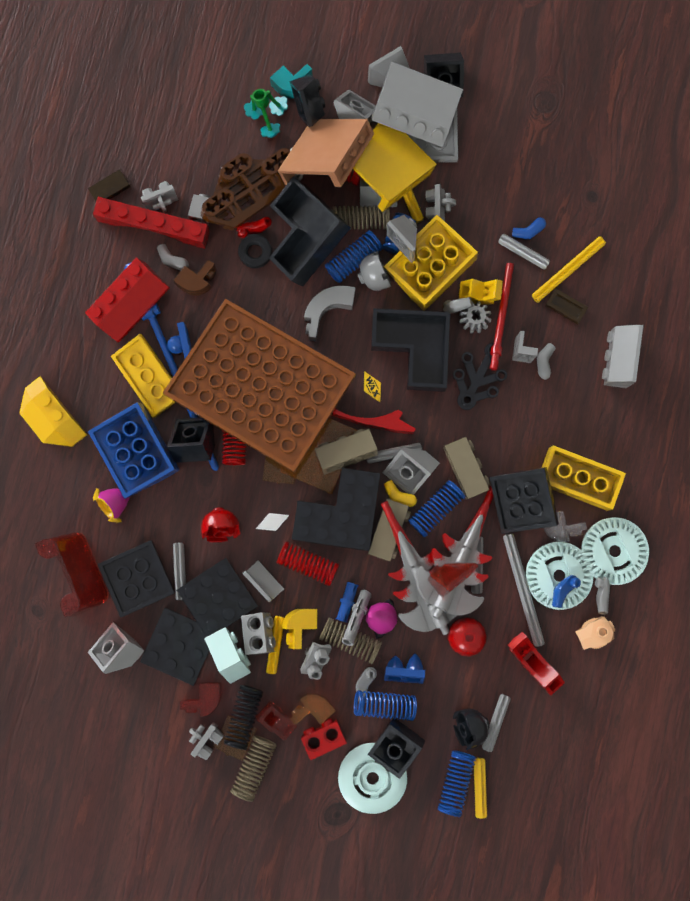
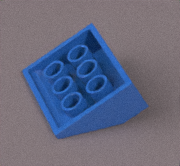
M137 402L88 431L124 499L180 471L144 404Z

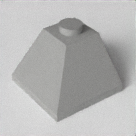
M401 46L369 65L368 83L370 85L383 87L391 62L409 68Z
M347 90L334 100V106L339 119H368L369 123L372 122L375 105L351 90Z
M402 215L387 223V236L407 259L413 263L415 261L417 225L411 218L408 219L405 215Z
M402 447L382 473L390 480H393L406 493L414 495L440 463L426 451Z
M113 622L88 651V654L101 671L107 674L131 667L140 658L144 650L136 640Z

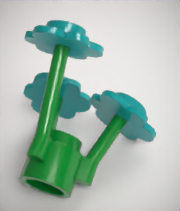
M257 89L250 95L251 102L244 105L245 115L247 117L251 116L254 120L263 115L267 126L260 129L262 137L272 138L280 132V124L270 123L265 108L269 105L273 115L282 116L285 110L288 109V99L285 96L274 98L269 90Z

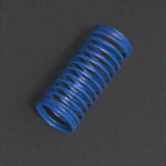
M368 230V232H365V235L355 240V243L352 242L349 248L342 250L339 256L336 255L335 258H332V261L326 263L325 267L337 283L343 281L342 277L346 279L345 274L349 276V273H353L352 270L356 271V268H359L365 256L376 251L379 253V251L383 250V246L376 235Z
M448 480L445 483L446 486H442L443 489H439L440 492H436V495H433V498H430V501H427V504H424V507H421V510H418V513H415V516H412V518L408 519L409 523L423 537H426L428 534L415 521V519L419 523H421L427 531L431 532V530L425 524H423V522L418 518V516L421 519H423L432 529H434V527L422 516V514L425 515L435 526H437V524L425 513V511H427L438 523H440V521L428 510V508H430L441 520H443V518L431 507L430 504H432L444 517H446L445 513L441 509H439L433 501H435L447 514H449V511L443 505H441L435 497L441 500V502L450 511H452V508L444 500L441 499L439 494L442 497H444V499L453 508H455V505L446 496H444L442 491L446 493L448 497L456 505H459V503L449 493H447L445 488L448 489L451 492V494L460 502H462L461 499L466 498L465 494L461 491V489L450 480Z
M358 690L355 694V716L361 717L363 714L364 717L372 715L374 718L376 715L377 718L379 716L386 719L388 717L390 719L398 718V720L402 718L403 721L405 719L413 721L416 717L417 699L414 695L405 696L404 694L396 695L395 693L392 695L391 693H371L370 691L362 692L361 690ZM371 698V709L369 714V703ZM384 699V710L382 715V703ZM412 699H413V714H412V717H411V712H412ZM375 700V712L373 715V705ZM388 700V713L386 717V705ZM396 700H397V712H396V716H395V715H394V710H395V703H396ZM401 700V714L399 718V704ZM378 701L380 702L379 714H377ZM391 702H392V703H393L392 715L390 716V707H391ZM404 702H405L406 708H405V716H404V718H403V706H404Z
M453 750L451 757L467 761L471 764L450 759V761L468 766L471 769L451 763L448 765L470 773H464L452 768L447 769L466 775L469 778L450 772L446 774L468 782L445 777L447 780L462 783L466 786H460L448 781H444V783L466 791L444 785L443 788L460 792L464 795L447 790H442V792L464 800L441 794V797L446 799H439L443 803H439L437 809L442 813L461 817L463 814L462 810H464L462 806L465 805L464 801H466L464 797L467 796L466 793L468 792L466 788H469V779H471L470 775L473 774L471 771L474 770L472 766L475 765L473 762L476 761V757ZM449 800L458 801V802H460V803H462V804H457V803L452 802V801H449ZM450 805L458 806V807H460V808H462V809H457V808L452 807V806H450Z

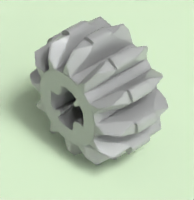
M480 301L477 302L476 306L473 303L472 307L464 309L459 314V316L463 317L459 322L461 324L466 323L463 329L466 330L470 327V333H473L475 328L478 333H481L482 328L486 330L488 328L487 323L491 322V318L488 317L491 315V311H485L487 305L480 307ZM475 314H477L479 316L478 320L477 318L476 320H473L472 316H475Z

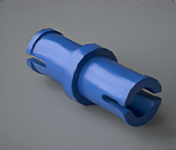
M350 582L346 583L343 598H340L339 601L341 605L336 620L348 623L350 611L353 604H355L353 601L359 586Z

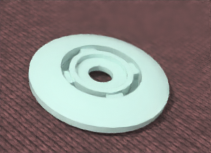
M617 517L600 520L589 528L582 541V555L588 557L587 559L584 558L583 562L590 561L591 564H586L585 566L592 567L593 569L588 571L596 579L598 577H607L610 585H622L635 580L647 565L649 558L647 539L641 529L629 520ZM616 532V536H609L603 541L600 540L605 534ZM613 545L620 548L621 552L617 557H613L609 553V549ZM627 561H630V563L625 568L620 570H614V567L621 566L625 564Z
M552 542L541 546L532 554L526 567L525 576L530 593L540 604L551 609L564 610L577 606L588 596L593 584V574L588 571L593 569L592 567L585 566L591 563L590 561L583 562V559L588 557L582 555L581 549L566 542ZM562 557V560L552 561L548 565L545 564L550 558ZM556 570H562L565 573V578L575 575L581 580L580 587L574 588L567 594L562 608L552 606L554 588L560 583L554 579V572Z
M365 743L353 748L343 759L338 773L339 788L344 799L356 810L368 814L382 813L394 807L402 798L407 785L406 771L399 779L390 771L387 772L382 765L367 755L375 743ZM370 772L378 774L379 780L377 783H368L367 775ZM354 785H358L364 793L370 795V798L358 792Z

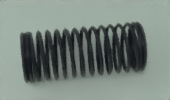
M240 685L239 689L253 694L240 691L238 693L254 699L241 696L236 697L254 704L236 700L237 703L252 708L239 705L234 706L252 713L233 709V711L250 717L234 713L232 715L250 722L230 718L248 726L229 722L231 725L246 730L228 727V729L239 731L246 735L230 731L226 732L246 740L226 735V738L242 743L227 739L223 743L230 747L247 750L249 746L247 742L250 741L247 737H251L249 733H252L251 729L254 728L251 724H255L253 720L256 719L253 715H257L255 711L259 710L255 706H260L257 702H261L259 698L263 697L264 692Z

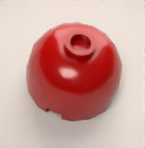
M221 507L214 508L202 520V538L206 537L208 542L228 541L227 537L233 536V539L237 538L240 535L238 518L229 510Z
M464 617L451 624L447 639L454 652L461 656L470 657L477 655L483 650L487 635L485 628L479 621L474 618Z

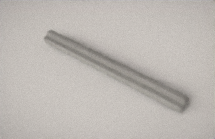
M510 533L503 536L533 644L535 647H539L545 644L514 534Z

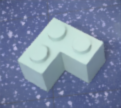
M225 627L204 638L218 671L230 684L251 673L248 667L251 663L247 655H244L242 649L237 648L235 643L238 640L233 631L230 633Z

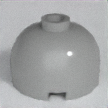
M377 251L369 254L361 261V273H358L361 284L365 283L369 289L374 291L391 287L389 277L384 269V265L380 262L381 258Z

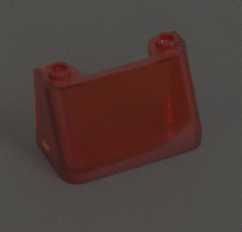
M74 532L34 543L41 557L46 559L58 557L72 593L65 595L60 602L64 617L77 616L107 601L109 596L107 588L83 534Z

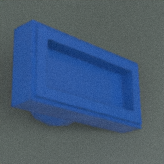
M184 322L177 323L180 336L171 337L168 340L167 347L174 354L183 352L184 358H186L192 347L187 326Z

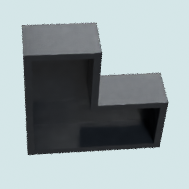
M293 176L270 205L292 227V230L269 259L292 282L304 286L351 227L305 183Z
M373 309L371 351L409 353L407 390L446 391L450 312Z
M342 468L336 506L297 501L292 540L369 551L380 473Z

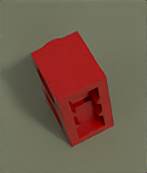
M330 718L322 722V726L317 729L311 727L303 731L304 735L301 736V740L310 760L347 744L337 719L333 721ZM329 729H335L338 735L331 739L326 735V732ZM316 737L319 739L320 744L312 747L309 745V739Z

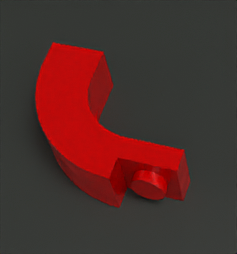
M523 632L515 636L508 644L510 651L550 696L565 683L560 674L540 655Z

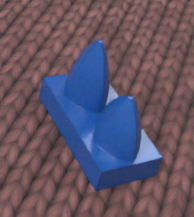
M416 653L409 659L406 668L403 667L401 660L394 656L388 662L385 669L384 681L423 684L425 679V670H423L422 662Z

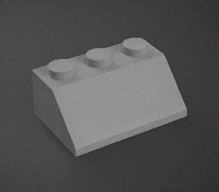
M643 325L615 326L608 332L607 342L609 343V350H606L604 357L607 365L602 373V379H605L604 385L628 388L636 382Z

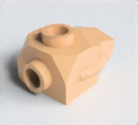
M604 616L586 621L582 628L575 632L583 650L590 647L599 649L614 639L613 632H615V628L611 621H607Z

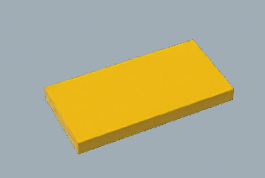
M138 334L111 356L153 418H156L175 403V401L163 395V391L172 377L142 334Z

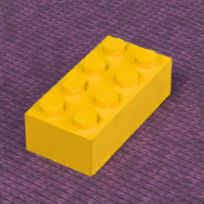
M554 445L549 447L541 467H547L552 490L606 511L613 510L626 475L622 471Z

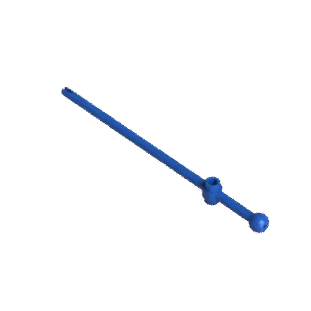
M130 263L125 265L124 270L130 265ZM156 303L142 317V320L148 319L150 321L172 376H174L178 368L171 352L168 350L167 342L157 321L156 315L160 314L161 311ZM187 409L190 418H198V415ZM213 453L209 463L212 470L217 471L219 465Z

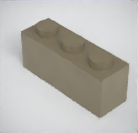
M360 429L351 436H341L332 443L325 442L320 444L318 448H315L324 475L378 455L370 429Z
M464 437L443 447L460 488L466 496V500L489 490L490 482L487 476H483L480 470L482 464L479 458H475L473 454L475 449L471 440L468 441Z
M386 499L402 527L403 522H408L411 513L407 511L409 506ZM382 510L368 555L390 562L391 558L395 559L398 548L395 547L396 541L384 510Z

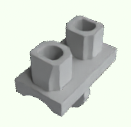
M167 181L158 185L159 190L153 192L151 188L142 190V202L145 208L149 210L162 208L165 213L167 212L165 206L178 200L172 184L169 185Z
M436 184L435 189L426 191V201L435 202V207L426 208V217L432 220L438 215L445 221V212H451V207L456 205V200L451 198V193H445L440 184Z
M312 642V645L305 650L306 658L300 668L301 674H308L310 679H320L322 676L321 670L330 659L328 655L332 649L331 645H320Z
M213 722L204 735L202 732L205 727L201 724L197 730L195 728L189 730L193 735L189 740L190 743L194 744L197 739L200 740L191 752L193 757L198 755L200 758L207 760L213 752L211 748L205 745L207 740L210 739L217 745L221 741L224 734L217 729L218 725Z

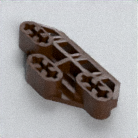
M282 148L265 160L252 159L248 154L242 153L224 164L221 168L213 196L202 205V219L208 223L224 225L223 229L234 230L272 204L286 186L281 179L278 169L290 153V150ZM271 182L276 189H271L262 195L261 192L269 188L270 185L268 183ZM250 196L255 203H251L241 210L240 207L249 201L248 197ZM227 211H230L234 218H229L226 221L222 220L229 215Z

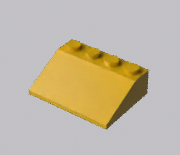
M436 215L416 235L415 261L411 263L399 251L384 266V269L410 299L425 311L477 260L478 251L443 219Z

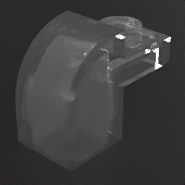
M563 511L556 512L559 525L544 528L546 534L557 542L570 541L568 533L573 537L582 535V531L587 530L586 522L567 526Z

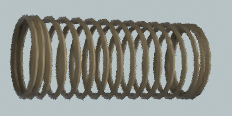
M335 205L333 206V211L337 214V206ZM352 205L351 216L349 206H347V213L345 206H343L342 211L341 206L338 208L337 215L341 219H345L347 224L349 216L350 230L352 229V214L354 230L356 229V217L358 230L360 229L361 219L362 229L364 230L365 215L366 229L368 230L369 212L371 230L373 229V212L375 229H377V215L379 218V229H381L382 214L383 229L387 230V223L390 221L389 208L382 212L378 205L376 210L375 206H372V213L370 205L368 206V212L366 206H364V210L360 206L358 211V206L356 205L355 213L354 206Z
M329 617L319 640L323 641L327 633L324 642L326 643L331 635L329 645L335 637L333 646H335L339 639L337 648H339L345 634L346 624L342 627V623H340L337 627L338 621L333 625L334 619ZM360 632L358 636L356 635L354 645L351 646L349 654L357 642L353 656L361 644L357 658L365 646L361 656L362 660L370 645L365 662L374 647L369 660V664H373L382 641L380 642L377 639L374 642V638L370 640V636L366 638V634L362 636V632Z
M257 735L253 736V741L257 743L251 742V745L254 747L250 746L249 749L252 751H247L250 755H245L248 759H244V762L247 764L242 763L243 767L240 770L243 772H238L241 776H236L238 780H235L236 784H233L234 788L230 790L234 796L249 802L254 801V794H257L256 790L261 785V777H264L263 773H266L265 769L268 768V760H271L270 756H273L272 752L277 747L274 742ZM261 750L268 751V752L271 753V754H266L265 752H263V751H261ZM259 754L265 755V756L269 757V759L264 758L263 756H261V755H259ZM259 759H263V760L267 761L268 763H264V762H262V761L259 760Z

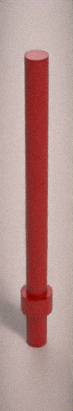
M513 263L506 264L494 345L491 346L490 355H492L491 370L498 369L499 357L502 356L503 348L501 344L513 274Z

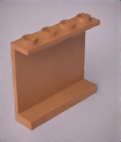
M320 119L313 126H307L278 169L285 185L288 184L295 174L329 175L335 187H342L374 135L368 119Z

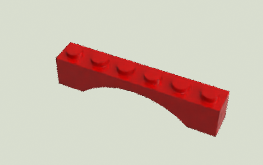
M102 197L97 198L93 212L98 222L156 232L185 244L204 249L206 248L210 233L208 224Z

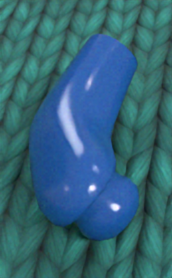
M539 217L528 227L513 228L512 237L531 239L546 227V220Z
M570 575L557 584L553 592L552 606L562 608L567 594L574 588L580 587L581 580L575 575Z

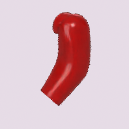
M264 217L257 221L243 223L236 228L238 237L245 238L248 234L263 232L271 225V219Z

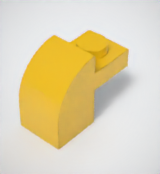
M476 279L461 281L459 299L470 297L474 304H477L478 301L481 302V305L494 304V301L501 300L503 281L498 279L487 282Z
M295 609L285 616L281 628L289 629V633L286 634V643L290 649H302V629H317V609Z

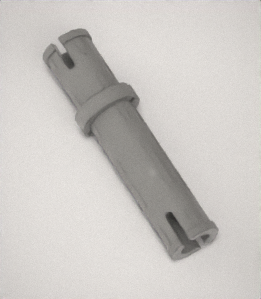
M361 590L357 602L353 604V612L342 638V643L347 646L354 645L363 616L367 614V605L372 595L367 590Z

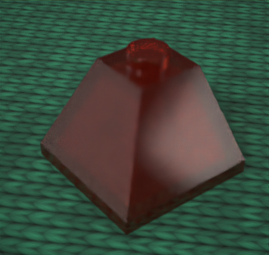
M476 563L444 564L441 567L437 565L429 571L431 575L427 580L443 598L470 577L479 566Z

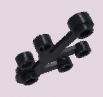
M490 343L485 347V358L477 373L472 363L473 355L470 352H465L462 355L461 361L465 364L471 382L468 390L463 380L465 376L464 371L456 369L453 372V378L456 380L460 391L457 403L464 410L472 409L477 401L495 398L499 393L497 387L491 386L487 391L475 394L478 387L496 381L502 382L507 378V372L503 369L498 370L495 374L483 377L491 363L492 355H490L489 348L494 343ZM465 355L470 356V359H471V360H470V361H465V360H464V356H465ZM460 372L462 374V377L457 378L455 376V373ZM498 373H503L504 378L500 379ZM494 389L496 391V394L491 395L489 393V390ZM469 397L470 403H465L464 398Z

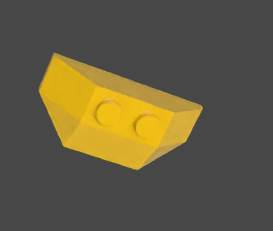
M41 376L25 388L20 415L43 443L73 447L87 436L86 432Z

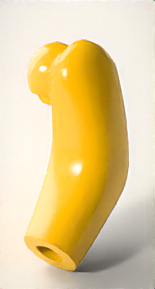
M393 480L384 483L388 496L392 501L409 507H413L417 503L415 495L399 491Z

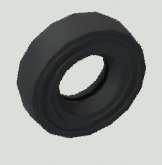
M252 234L246 236L241 241L238 247V254L245 266L261 268L269 262L272 248L265 237ZM252 245H258L262 248V254L258 258H252L248 255V249Z

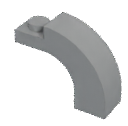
M330 287L318 293L310 301L304 315V320L311 322L307 323L305 333L310 341L317 340L320 320L327 311L334 308L352 310L355 287Z

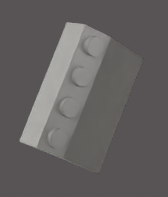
M391 62L372 115V121L443 147L463 89L398 63Z

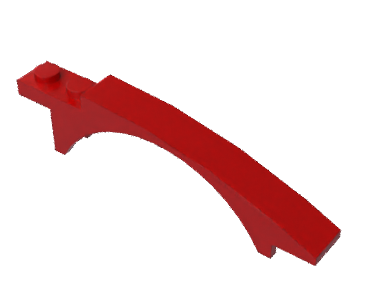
M337 409L332 413V416L361 426L395 433L413 434L416 429L400 420L403 413L400 410L374 418L355 417Z

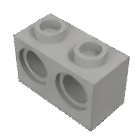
M261 612L242 615L245 655L275 652L276 641L272 632L274 623L271 614ZM258 619H259L260 622H261V625H260L259 628H257V625H256ZM260 639H262L263 646L261 648L258 644Z

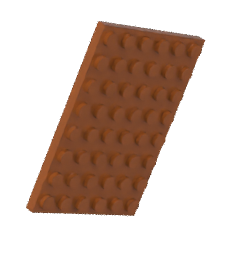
M225 299L163 391V395L295 473L356 377V374Z

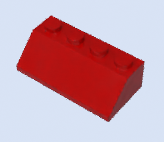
M136 257L90 306L85 314L96 326L119 343L170 287L147 263Z

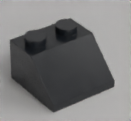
M461 52L424 55V74L463 89L464 59Z
M309 74L289 82L299 117L308 127H311L325 115L323 110L325 102L319 94L321 86L318 79Z
M201 417L176 419L167 445L174 462L211 460L215 448L213 424Z
M393 718L367 755L400 779L422 750L425 740L399 720Z

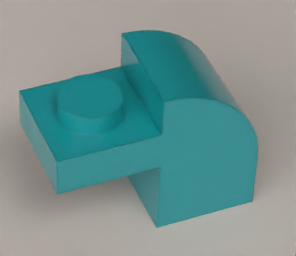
M306 64L293 76L283 65L270 77L271 86L281 96L294 99L289 81L309 74L313 76L312 68Z

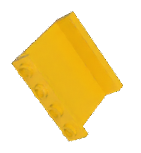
M378 123L373 129V137L353 167V170L382 198L378 208L383 212L429 177L437 164L406 133Z

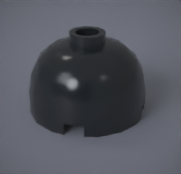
M472 708L454 712L453 720L456 719L457 726L454 725L453 727L461 746L466 745V750H470L482 745L488 736V719L478 710Z

